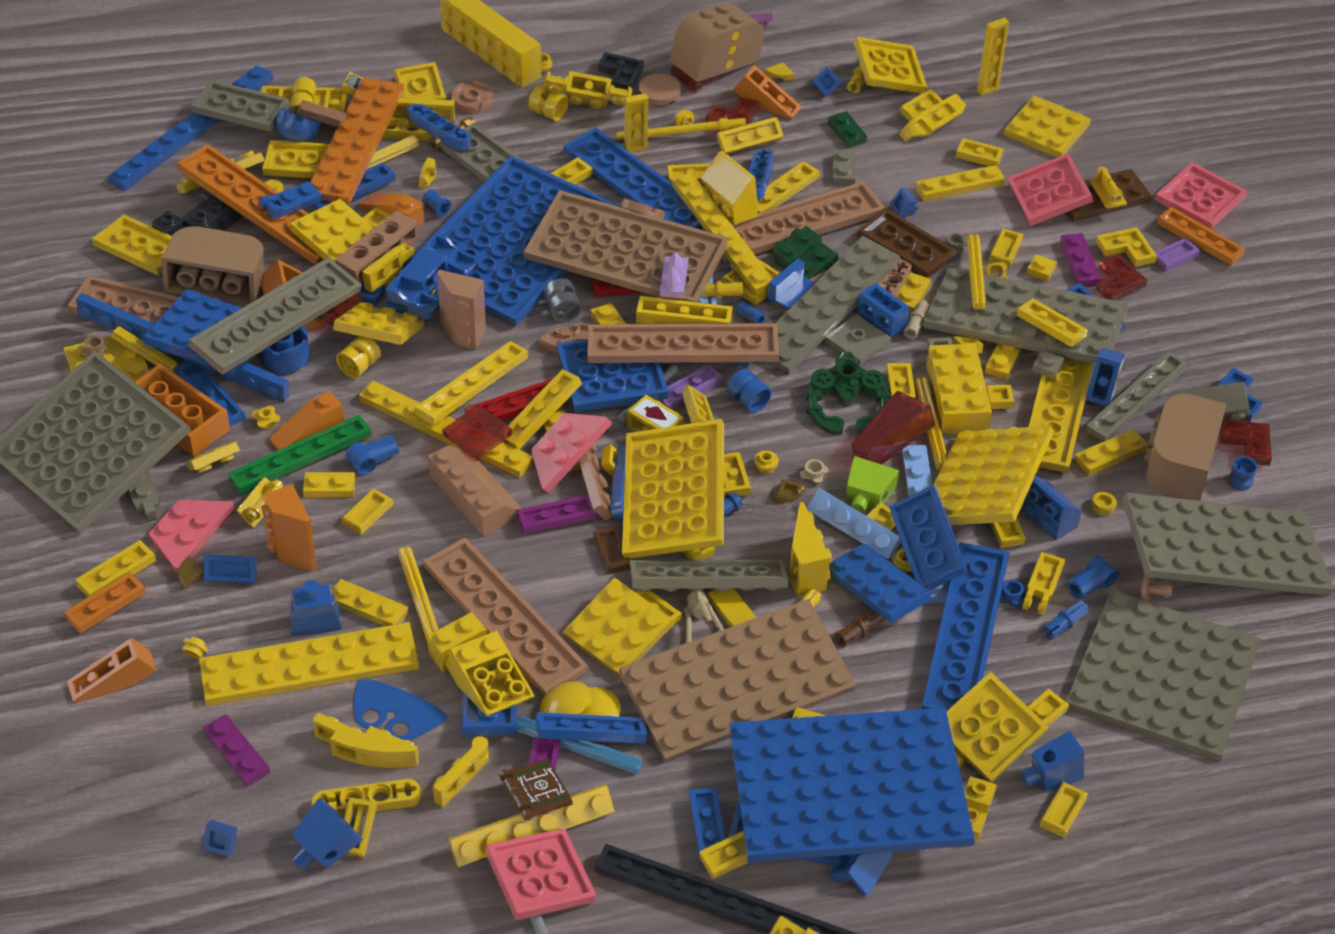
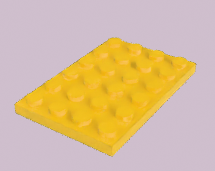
M717 419L626 433L623 557L631 559L724 545L723 420Z
M1034 425L1022 428L1010 427L1008 429L990 428L981 431L965 430L959 432L934 482L950 525L1015 522L1053 436L1051 425Z

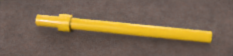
M721 118L719 121L652 128L648 129V138L720 130L722 132L729 130V128L744 126L746 122L745 118L732 120ZM616 132L617 141H623L624 132Z

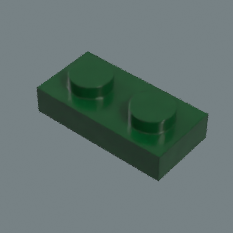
M847 111L828 116L829 126L847 148L867 143V135Z

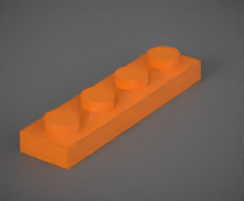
M1170 207L1158 217V225L1183 239L1187 238L1198 248L1230 266L1244 255L1245 248L1173 207Z

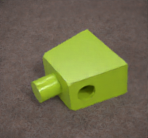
M855 456L847 484L845 500L848 503H852L851 507L862 514L866 508L873 510L880 502L885 504L897 487L899 470Z

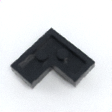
M604 52L598 63V71L614 74L611 85L614 88L628 90V87L633 89L644 69L643 60Z

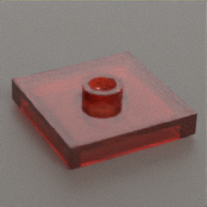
M479 404L443 429V436L476 460H479L512 435V428Z

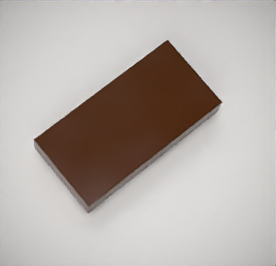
M618 527L594 531L593 539L607 575L630 570V558L623 557L622 555L623 540Z

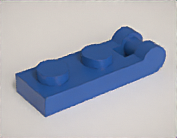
M308 181L272 196L264 195L259 200V205L264 210H268V214L273 219H278L321 202L322 194Z

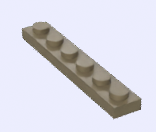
M1168 351L1087 424L1085 432L1101 442L1111 439L1187 369L1188 362Z

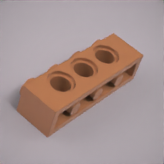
M395 211L392 215L385 218L382 223L371 229L363 238L356 241L353 246L340 254L335 259V263L360 284H363V270L394 247L402 243L410 246L419 239L418 223L403 213Z

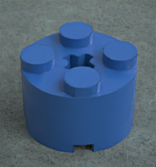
M305 326L300 327L261 351L263 363L267 368L274 371L276 375L283 376L288 372L296 371L309 364L310 351Z

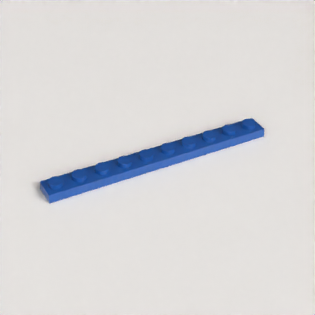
M256 65L230 85L259 91L262 89V86H266L273 80V73ZM197 113L190 114L108 175L109 183L123 191H127L221 119Z
M81 293L76 298L79 316L112 330L122 327L142 341H144L145 334L155 325L150 321ZM163 351L166 354L183 359L187 363L201 366L205 370L223 376L230 381L242 384L251 390L263 393L272 399L285 402L289 397V380L249 363L243 362L233 374L224 373L222 375L215 368Z

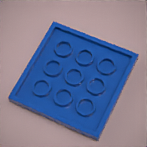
M186 289L145 334L144 344L212 367L188 346L189 339L242 309V307ZM241 364L226 373L233 374Z
M588 339L557 343V353L562 369L579 377L582 382L580 387L570 396L574 413L636 404L645 395L654 400L669 399V390L660 363H588Z

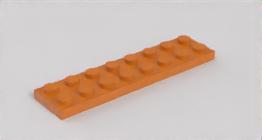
M372 78L362 79L346 111L345 121L341 122L310 182L322 194L321 200L334 202L341 199L346 204L351 203L395 112L398 101L405 91L404 84Z
M206 144L177 163L178 171L314 265L323 261L317 253L289 230L291 222L309 213L301 209L281 218L273 219L268 214L269 211L264 210L259 205V200L264 195L272 196L278 192L209 144Z

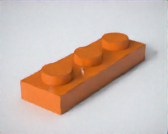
M129 572L64 612L65 619L81 634L146 594L145 586Z

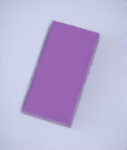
M1184 238L1155 251L1157 255L1155 264L1164 272H1167L1199 257L1201 250L1187 238Z

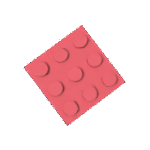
M1069 153L1007 177L1008 183L1030 226L1093 202L1092 195Z
M1191 162L1156 194L1155 201L1168 208L1173 207L1206 227L1213 229L1246 198L1248 191Z
M565 828L486 846L485 853L515 920L595 902L597 895Z

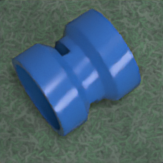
M1237 457L1232 464V471L1228 478L1230 486L1239 491L1250 489L1257 472V463L1249 457Z

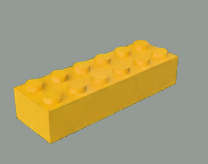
M440 0L441 28L445 33L451 35L459 43L466 46L471 52L481 57L485 62L496 68L497 71L504 74L521 88L541 78V44L480 0Z

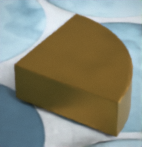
M782 479L774 502L789 503L799 499L804 494L806 485Z
M190 556L181 563L178 570L179 582L183 590L203 579L204 570Z

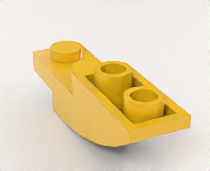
M318 713L312 720L315 737L330 743L332 755L361 765L381 768L417 767L419 764L418 747L411 741L397 738L384 729L379 730L370 726L366 733H363L357 727H349L339 722L336 718L332 716L327 717L321 713Z

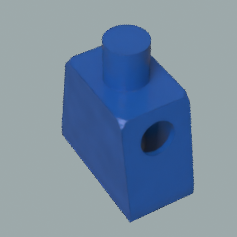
M308 580L303 584V587L292 590L289 611L292 636L342 629L339 606L330 585H319L315 580Z
M1068 731L1032 752V766L1020 771L1022 781L1027 787L1039 782L1043 790L1049 792L1060 788L1063 782L1071 784L1084 779V750L1072 732Z
M319 797L294 832L293 837L303 847L292 860L303 870L314 859L327 868L359 844L363 838L331 805Z

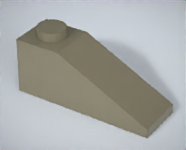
M1244 381L1171 393V397L1178 394H1191L1226 403L1223 418L1230 419L1231 421H1239L1244 419L1245 416L1250 415Z

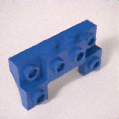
M435 233L386 288L387 299L407 306L410 314L429 320L439 308V298L430 295L438 286V270L467 276L477 264L476 256L459 249L448 237Z

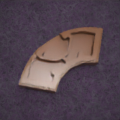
M573 324V327L555 328L538 340V347L558 354L557 343L588 339V325L590 324Z

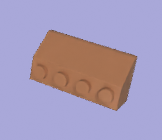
M448 445L428 455L429 476L483 537L518 519L517 509L522 508L470 451Z

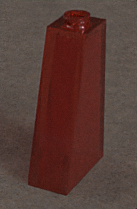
M900 391L895 392L852 442L853 459L856 456L881 465L935 426L931 406Z

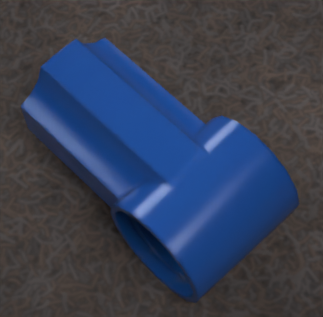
M387 435L366 445L361 442L354 443L347 449L346 458L360 475H366L375 469L377 463L399 454V448L394 437Z
M1097 555L1088 562L1083 571L1068 580L1067 587L1075 599H1084L1101 586L1103 588L1110 587L1118 578L1119 571L1102 556Z

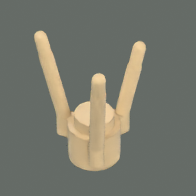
M695 591L689 594L686 600L688 606L684 608L686 615V643L692 641V616L696 618L706 617L707 621L712 620L719 631L724 630L713 611L712 605L709 604L706 594L702 591Z

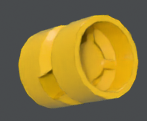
M537 85L533 89L528 101L529 110L540 115L544 114L545 117L554 121H559L564 116L568 107V97L566 95L551 92L542 85Z
M357 336L349 346L337 354L336 362L344 374L356 379L381 357V350L372 338Z

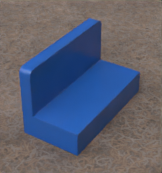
M796 259L769 282L768 300L789 310L815 284V282L804 277L805 263Z
M892 852L841 855L840 863L834 866L829 875L835 882L852 881L862 895H869L892 859L893 854Z

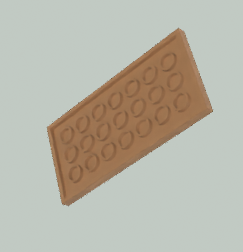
M559 190L524 250V258L660 297L665 256L671 257L673 253L677 252L681 258H688L683 299L660 298L699 302L728 246L729 238Z
M809 599L619 669V674L641 718H643L644 724L664 763L730 738L729 723L780 719L793 714L796 707L806 709L851 692L856 688L855 681Z

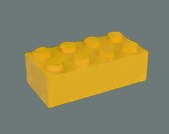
M976 344L929 345L926 367L941 433L954 434L965 430L981 431L989 429L992 410Z

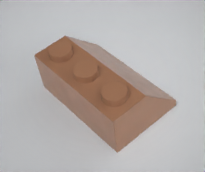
M438 270L440 324L454 345L476 350L486 332L484 280Z

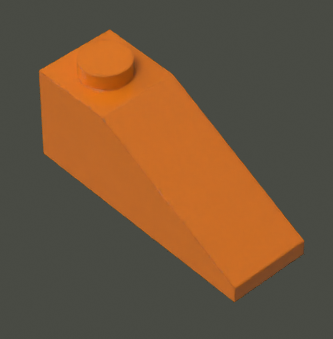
M755 65L733 88V91L748 104L791 120L802 107Z
M373 192L359 203V207L367 212L372 211L375 207L389 215L399 211L417 221L418 228L424 224L423 203L407 194Z
M331 391L309 400L269 438L270 443L278 451L345 421L343 404Z
M130 638L69 679L67 683L73 702L79 703L134 686L157 670L150 650Z

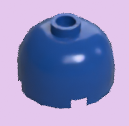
M280 108L276 117V128L279 134L286 138L285 141L310 142L319 131L320 121L298 115L293 110Z

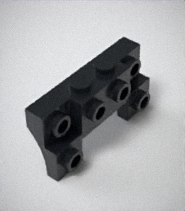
M200 186L201 194L207 197L205 201L181 218L170 211H166L152 222V227L170 236L186 227H203L224 231L242 218L243 215Z

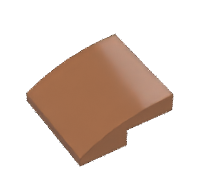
M302 100L297 108L298 115L339 127L340 123L344 122L346 118V113L306 100Z

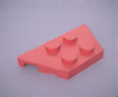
M564 413L531 450L541 487L548 494L611 426L612 422L603 416Z
M178 500L150 531V540L156 548L160 549L163 558L170 562L173 571L178 574L181 563L189 556L193 558L235 510L234 503L231 501Z

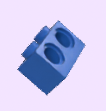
M874 283L859 293L857 314L892 337L907 326L909 306L880 285Z

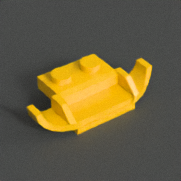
M929 89L901 106L899 112L909 123L901 130L899 136L905 142L913 137L929 136L957 117L959 118L966 104L958 94H953L942 100L932 89Z

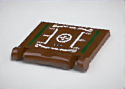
M547 758L514 769H504L499 773V778L503 781L506 790L525 821H529L535 816L573 805L572 798Z

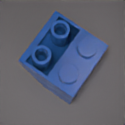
M1037 476L1034 477L1022 508L1027 517L1035 521L1045 533L1055 540L1078 528L1082 512L1052 484Z

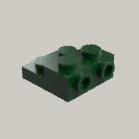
M806 225L801 229H794L790 238L785 242L779 241L773 251L774 262L783 269H786L796 259L805 263L804 277L807 279H811L826 271L839 260L838 254L822 243V237Z

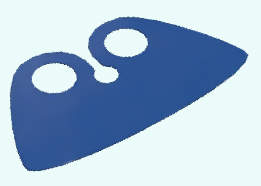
M359 679L354 696V714L357 723L363 727H379L387 719V713L393 711L396 713V717L389 720L386 725V731L402 740H411L434 729L448 718L435 705L394 686L371 679ZM374 709L379 712L380 717L374 723H367L363 720V713L365 711ZM398 722H404L408 724L409 732L406 735L397 736L393 733L392 727Z

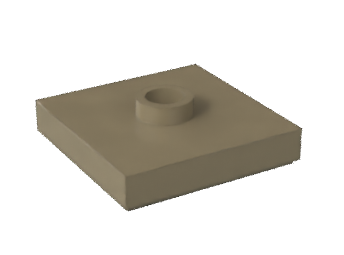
M857 314L825 336V343L838 352L843 351L848 359L850 358L847 356V353L852 352L859 366L891 341L889 335Z

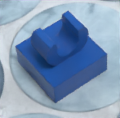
M904 187L898 190L889 203L894 212L904 219L909 213L915 214L919 209V206L915 205L917 202L908 188Z
M210 820L206 824L203 849L229 857L234 851L237 827Z

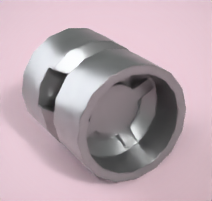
M563 278L551 281L545 287L544 295L553 318L558 322L574 320L581 312V305L571 281Z

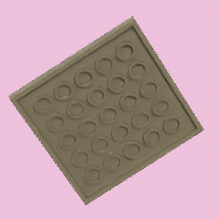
M94 351L0 436V465L81 534L180 442L191 429L159 401Z
M1111 589L1066 701L1069 704L1068 709L1220 762L1261 639Z

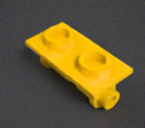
M1099 167L1096 171V178H1090L1089 182L1106 209L1127 205L1123 198V192L1118 189L1115 182L1111 179L1109 170Z
M264 477L237 508L236 511L252 528L264 517L261 506L265 505L263 494L282 488V482L279 480L269 481Z

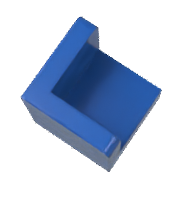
M828 66L824 67L811 80L826 97L842 83Z

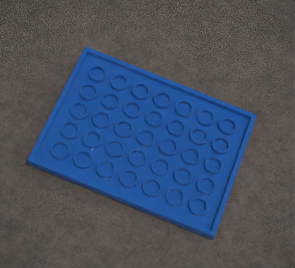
M511 155L444 223L436 234L448 237L459 249L476 256L477 264L467 276L484 280L485 311L517 326L545 296V287L551 281L560 279L567 272V270L524 258V250L559 190L618 207L620 205ZM425 244L415 253V255L425 246ZM413 256L404 264L405 267L412 260Z
M946 707L729 723L747 862L974 846L975 837Z

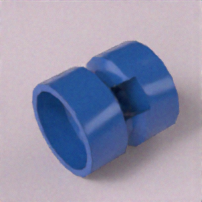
M741 369L729 380L727 391L737 401H740L749 412H759L770 401L772 390L763 381L757 380L758 377L749 369Z

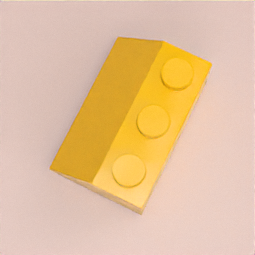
M718 152L701 177L702 187L725 217L733 224L758 217L755 177L725 152Z

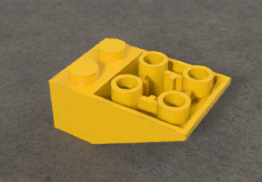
M804 502L799 504L789 571V580L797 598L804 596L810 589L819 592L826 591L827 581L830 579L829 564L832 563L831 551L829 548H825L820 529H816L813 514L807 510Z
M498 631L450 649L445 662L447 669L456 685L487 717L534 698L533 692Z

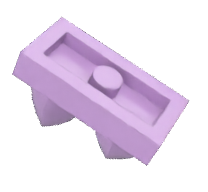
M677 252L673 253L671 257L665 256L660 297L679 299L684 297L688 258H681Z

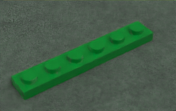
M356 415L228 472L229 480L238 493L242 495L253 490L264 477L269 481H273L372 436L371 428L360 415Z

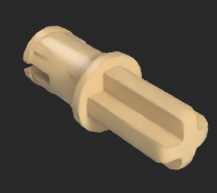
M926 300L919 302L914 312L910 313L908 317L909 322L903 330L904 336L908 339H916L921 327L924 325V319L931 306Z

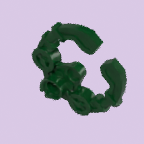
M842 351L836 357L835 366L829 370L820 369L812 373L810 386L806 393V401H808L806 413L811 416L812 420L823 431L833 435H842L845 424L844 419L837 416H826L818 402L822 400V395L829 394L832 390H835L841 403L852 405L855 403L858 393L862 390L867 395H875V401L880 402V406L876 407V414L873 417L863 416L856 420L855 428L858 435H871L879 430L887 417L892 414V407L889 405L891 394L881 372L877 370L866 371L858 366L857 359L852 352L847 353L850 359L842 360L845 356V353Z

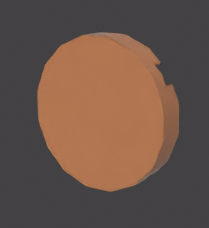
M652 74L643 78L639 83V94L646 93L649 98L648 104L666 106L669 105V102L673 100L676 102L679 99L681 85L676 78L670 75Z
M469 81V84L464 85L463 82L453 88L451 100L455 103V109L463 113L474 114L486 111L491 107L493 93L491 88L483 82Z
M622 199L620 205L621 208L664 219L665 211L654 209L632 200Z

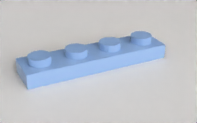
M818 488L807 507L808 511H811L859 542L865 543L889 560H891L901 543L899 535L821 488Z

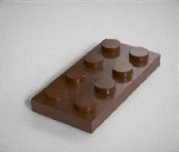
M1128 169L1109 174L1118 189L1123 192V198L1127 205L1106 209L1089 179L1084 182L1092 195L1093 202L1066 213L1072 222L1151 203L1152 195L1133 170Z
M887 208L858 229V237L864 236L900 256V259L906 260L911 264L912 270L926 278H930L956 257L957 250Z

